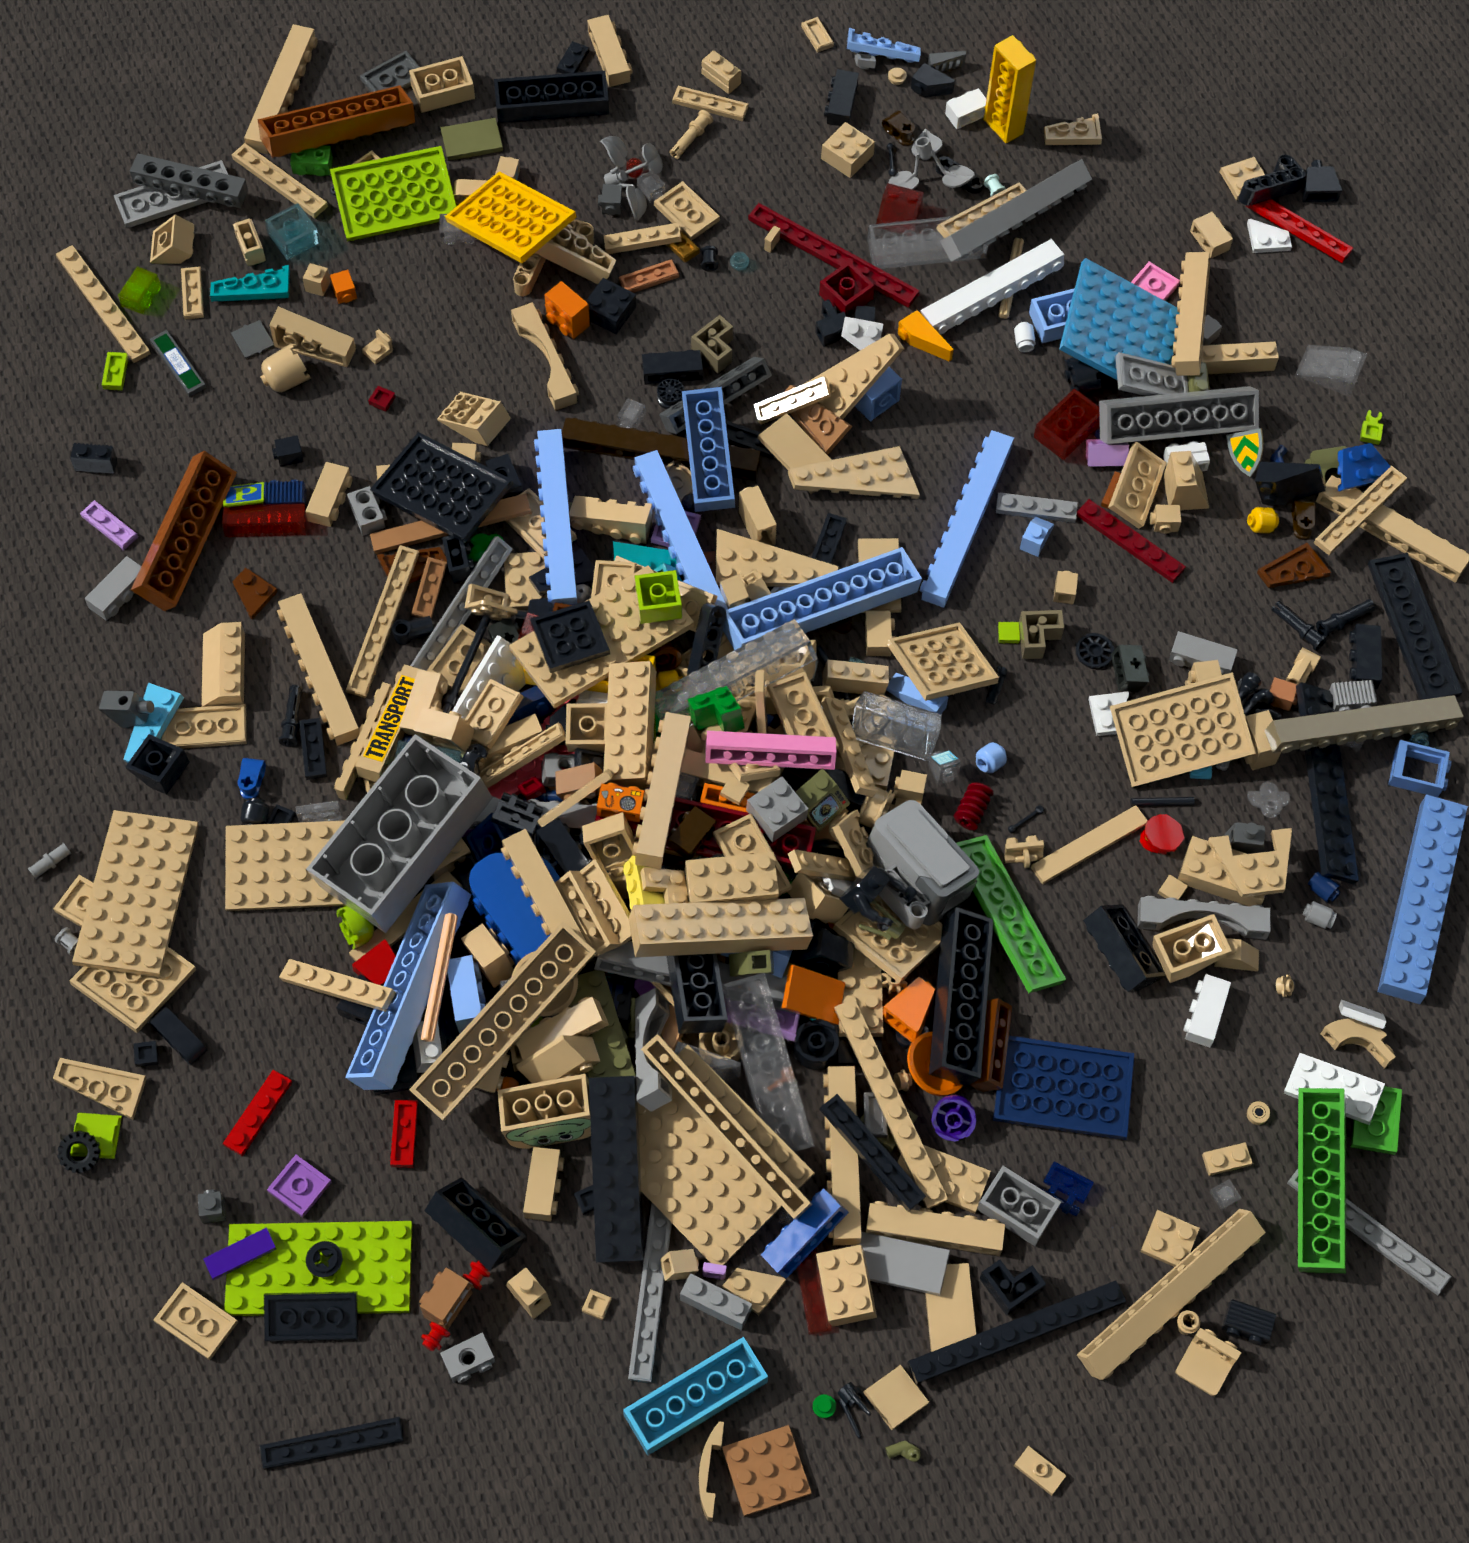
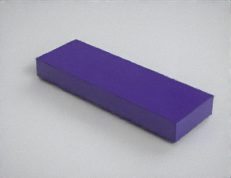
M266 1227L203 1258L214 1281L276 1250V1247Z

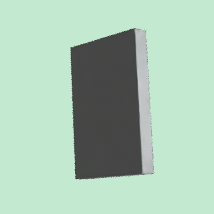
M404 51L360 75V80L370 92L399 85L403 90L411 87L409 70L419 68L420 66L407 51Z

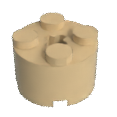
M726 1023L722 1032L699 1034L700 1056L708 1065L727 1069L740 1059L743 1051V1035L739 1026Z

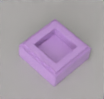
M704 1262L703 1276L724 1280L727 1266Z

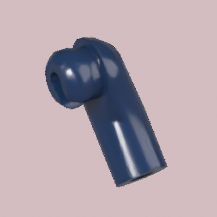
M1280 445L1271 455L1270 462L1284 463L1283 456L1287 453V448Z

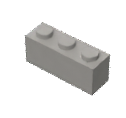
M126 556L85 597L88 608L106 621L110 617L115 616L119 608L133 597L134 592L131 591V588L141 566Z
M1178 631L1168 661L1173 662L1177 666L1192 668L1195 662L1218 660L1221 674L1225 675L1231 672L1237 649Z
M691 1273L680 1293L681 1301L741 1331L752 1311V1303Z

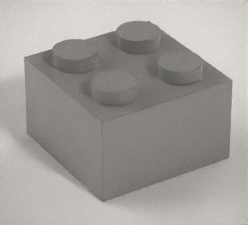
M780 777L749 798L746 811L753 815L759 827L774 842L807 819L808 807L786 780Z

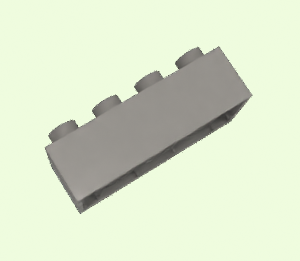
M415 734L306 870L323 890L386 933L493 797L481 777Z

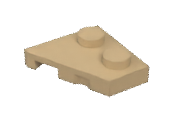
M736 1268L724 1283L723 1288L752 1303V1311L759 1316L786 1282V1279Z

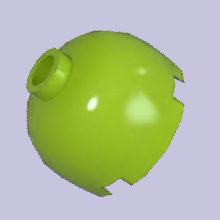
M348 906L337 910V918L342 917V923L339 924L348 944H353L352 949H356L371 940L374 934V925Z

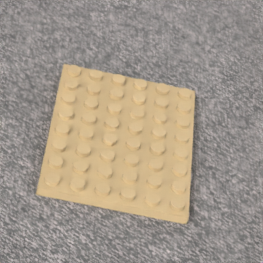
M689 1045L678 1054L681 1060L798 1189L815 1174ZM673 1085L672 1101L652 1112L638 1103L641 1191L710 1263L725 1265L782 1205Z

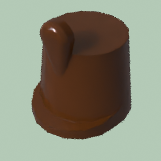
M672 640L647 654L655 656L656 674L675 670L682 661L681 652L674 648Z

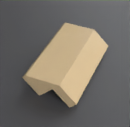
M594 859L580 871L567 872L555 882L584 938L596 951L595 956L618 948L632 939L629 924L630 912L600 859Z

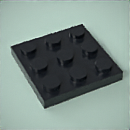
M590 600L530 619L550 673L610 655V649Z

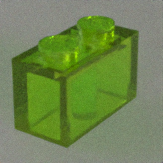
M137 266L118 294L121 306L140 314L149 308L151 299L155 294L159 293L161 288L158 274Z

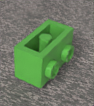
M322 145L318 148L302 150L299 153L293 152L290 161L293 174L330 175L333 158L331 146Z

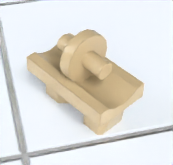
M1036 835L1028 836L1026 842L1018 843L1016 838H1007L1004 855L1005 863L1023 862L1024 868H1029L1031 861L1043 859V840L1039 841Z

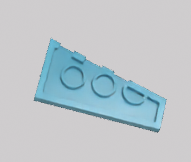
M148 683L143 699L154 703V711L149 713L145 724L134 726L124 756V760L127 763L148 734L161 739L184 699L180 693Z

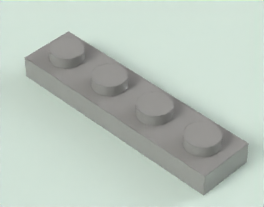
M998 492L996 513L1075 523L1078 502Z

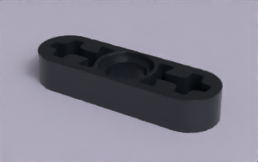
M943 156L938 158L946 171L951 166L961 165L949 157ZM936 163V172L944 177L945 175ZM974 173L973 179L960 187L972 194H977L983 190L984 180L981 176Z

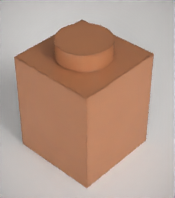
M1274 677L1269 690L1274 696V701L1270 705L1289 711L1292 704L1296 705L1298 701L1296 693L1297 684Z

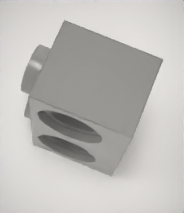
M370 486L347 494L349 505L362 536L384 529V520H387L384 509H379V497L373 495V492L370 491Z

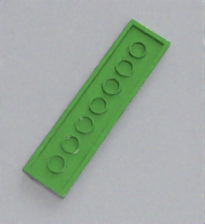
M985 835L957 842L956 844L979 869V875L976 879L977 883L973 892L986 916L993 919V929L1027 992L1033 993L1063 984L1066 980L1064 974L988 836Z

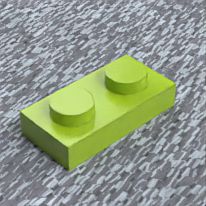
M107 352L102 380L103 389L123 390L128 363L127 353Z

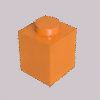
M348 270L330 275L332 288L338 304L348 303L353 299H357L355 287Z

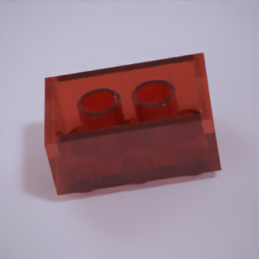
M1074 388L1036 424L1033 438L1062 460H1065L1100 426L1099 406Z

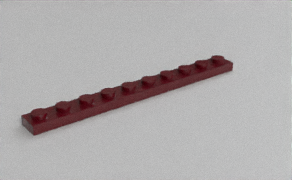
M760 203L748 215L749 221L769 232L774 226L780 228V238L837 269L850 261L875 285V290L908 308L919 295L920 290Z

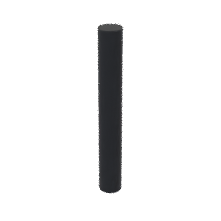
M1194 797L1130 799L1131 807L1135 805L1184 806L1194 805L1195 803Z

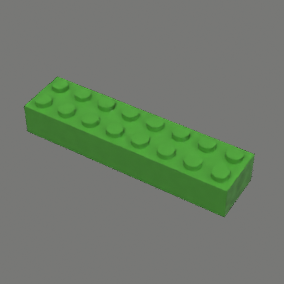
M1299 1088L1298 1090L1299 1272L1346 1273V1094L1344 1088Z

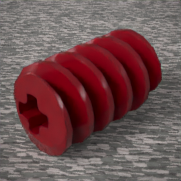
M981 783L969 784L964 797L960 801L961 804H959L954 814L955 821L967 830H976L978 828L976 824L981 822L980 817H983V810L987 809L986 803L991 801L990 797L993 796L994 791Z

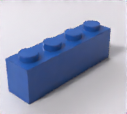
M824 1188L813 1196L811 1201L813 1205L799 1218L786 1225L781 1230L780 1235L770 1242L761 1254L771 1267L784 1278H787L849 1213Z

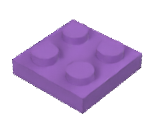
M295 1155L268 1187L267 1191L303 1218L332 1182L309 1163Z

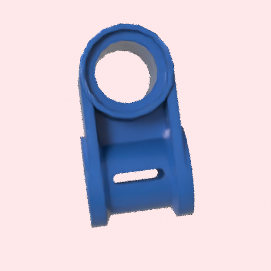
M242 759L238 786L240 794L244 799L249 800V798H256L258 796L266 769L265 760Z

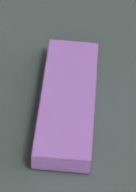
M95 500L80 513L81 517L123 550L138 538L137 533Z

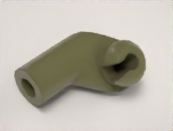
M901 1441L885 1447L889 1459L901 1455L912 1462H916L921 1457L919 1448L908 1441Z

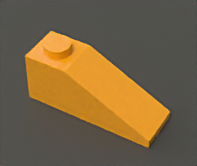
M918 310L899 321L898 335L902 340H906L909 345L946 361L952 360L954 349Z

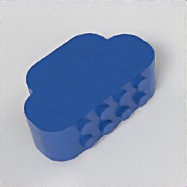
M494 853L476 863L470 872L469 883L474 902L473 906L480 916L484 914L488 928L497 932L499 943H503L510 950L511 958L515 965H517L524 956L536 951L550 935H545L541 924L544 923L541 917L535 916L531 908L533 904L531 898L525 897L521 889L523 885L521 879L514 877L511 871L513 864L510 859L506 861L502 853ZM542 858L555 883L560 879L559 875L551 864Z

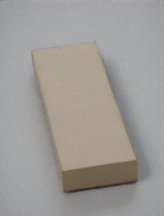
M201 267L181 268L184 319L204 318Z

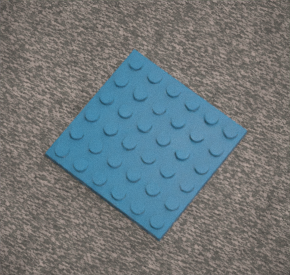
M1085 258L1081 262L1059 350L1116 380L1115 356L1119 352L1171 365L1173 342H1176L1175 328H1178L1176 326V314H1180V312L1177 311V307Z

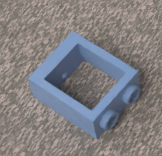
M1400 740L1395 748L1388 785L1438 797L1441 791H1445L1447 788L1448 779L1445 776L1451 767V760H1448L1450 752ZM1405 757L1438 764L1435 784L1402 776Z

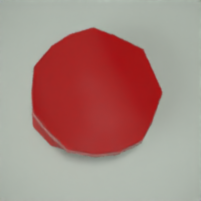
M1159 814L1146 822L1145 830L1140 836V843L1144 849L1154 853H1162L1163 855L1167 854V852L1175 851L1184 840L1181 824L1167 814Z

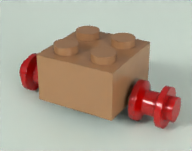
M472 1261L470 1263L471 1272L469 1275L463 1274L462 1277L446 1267L443 1272H439L433 1280L434 1286L430 1292L426 1291L421 1297L419 1303H421L422 1314L424 1318L431 1321L429 1325L432 1329L428 1335L423 1334L421 1339L423 1340L422 1345L430 1351L434 1352L435 1349L440 1350L442 1348L440 1341L443 1337L449 1338L451 1335L447 1330L472 1295L471 1289L481 1290L482 1285L480 1281L483 1277L489 1278L491 1275L488 1269L479 1261L477 1263Z

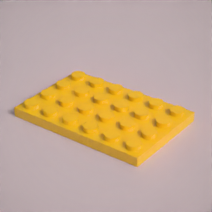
M499 171L449 212L445 218L451 225L516 261L524 263L576 219L577 215L574 210Z

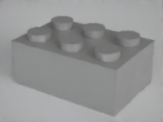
M1002 1166L980 1200L977 1210L991 1219L999 1220L1000 1223L1005 1224V1228L1036 1246L1057 1212L1061 1201Z

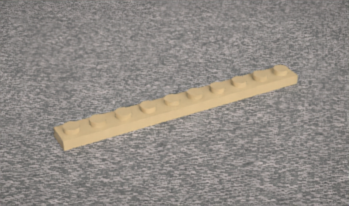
M855 998L835 1006L834 1010L915 1184L926 1195L923 1200L926 1208L930 1209L948 1201V1197Z

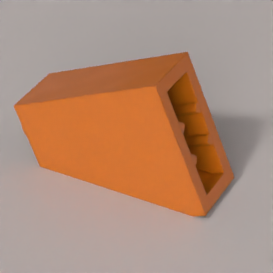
M918 977L883 1007V1020L910 1042H913L921 1035L934 1002L935 989L929 982Z

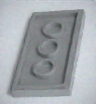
M1120 352L1115 356L1118 390L1143 396L1188 392L1187 375L1176 376V368H1172V365Z
M861 1232V1243L858 1245H861L864 1249L870 1281L938 1296L941 1295L950 1250Z

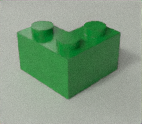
M727 686L687 699L691 720L698 731L716 724L724 732H736L745 729L741 707Z

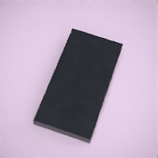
M358 1291L265 1293V1341L358 1339Z

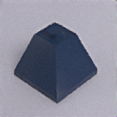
M490 813L466 836L478 862L490 854L502 853V840L517 833L492 823L491 819L494 813Z

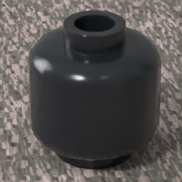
M249 798L248 801L242 804L241 822L247 825L267 824L269 805L265 804L263 799Z

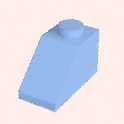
M1035 517L1030 521L1022 537L1020 549L1038 557L1054 524Z

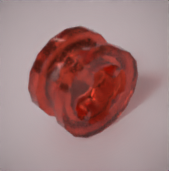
M637 158L630 159L626 164V171L634 166L643 164L642 161ZM643 168L631 172L628 175L630 177L637 178L642 175Z

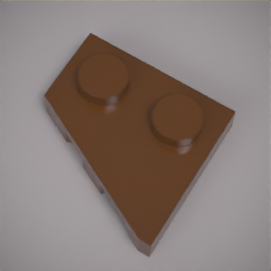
M246 567L232 581L252 620L278 592L277 588Z

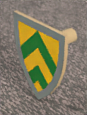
M1262 428L1226 435L1229 452L1234 463L1249 477L1256 471L1262 458Z

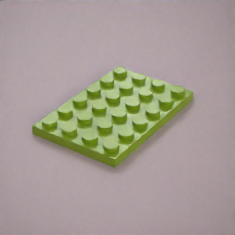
M442 146L330 169L347 241L445 221V216L456 207Z

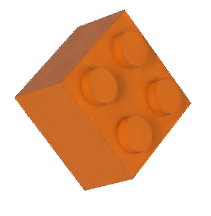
M562 281L545 294L546 318L551 324L557 325L565 336L568 335L574 339L590 326L589 304Z

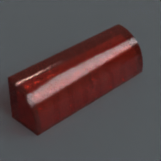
M305 503L225 506L222 521L225 537L306 535Z

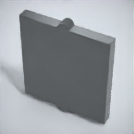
M260 320L231 332L245 359L262 354L263 351L275 347Z

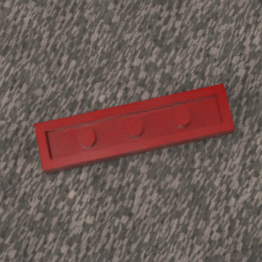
M272 1070L223 1142V1145L243 1156L291 1086L292 1080Z

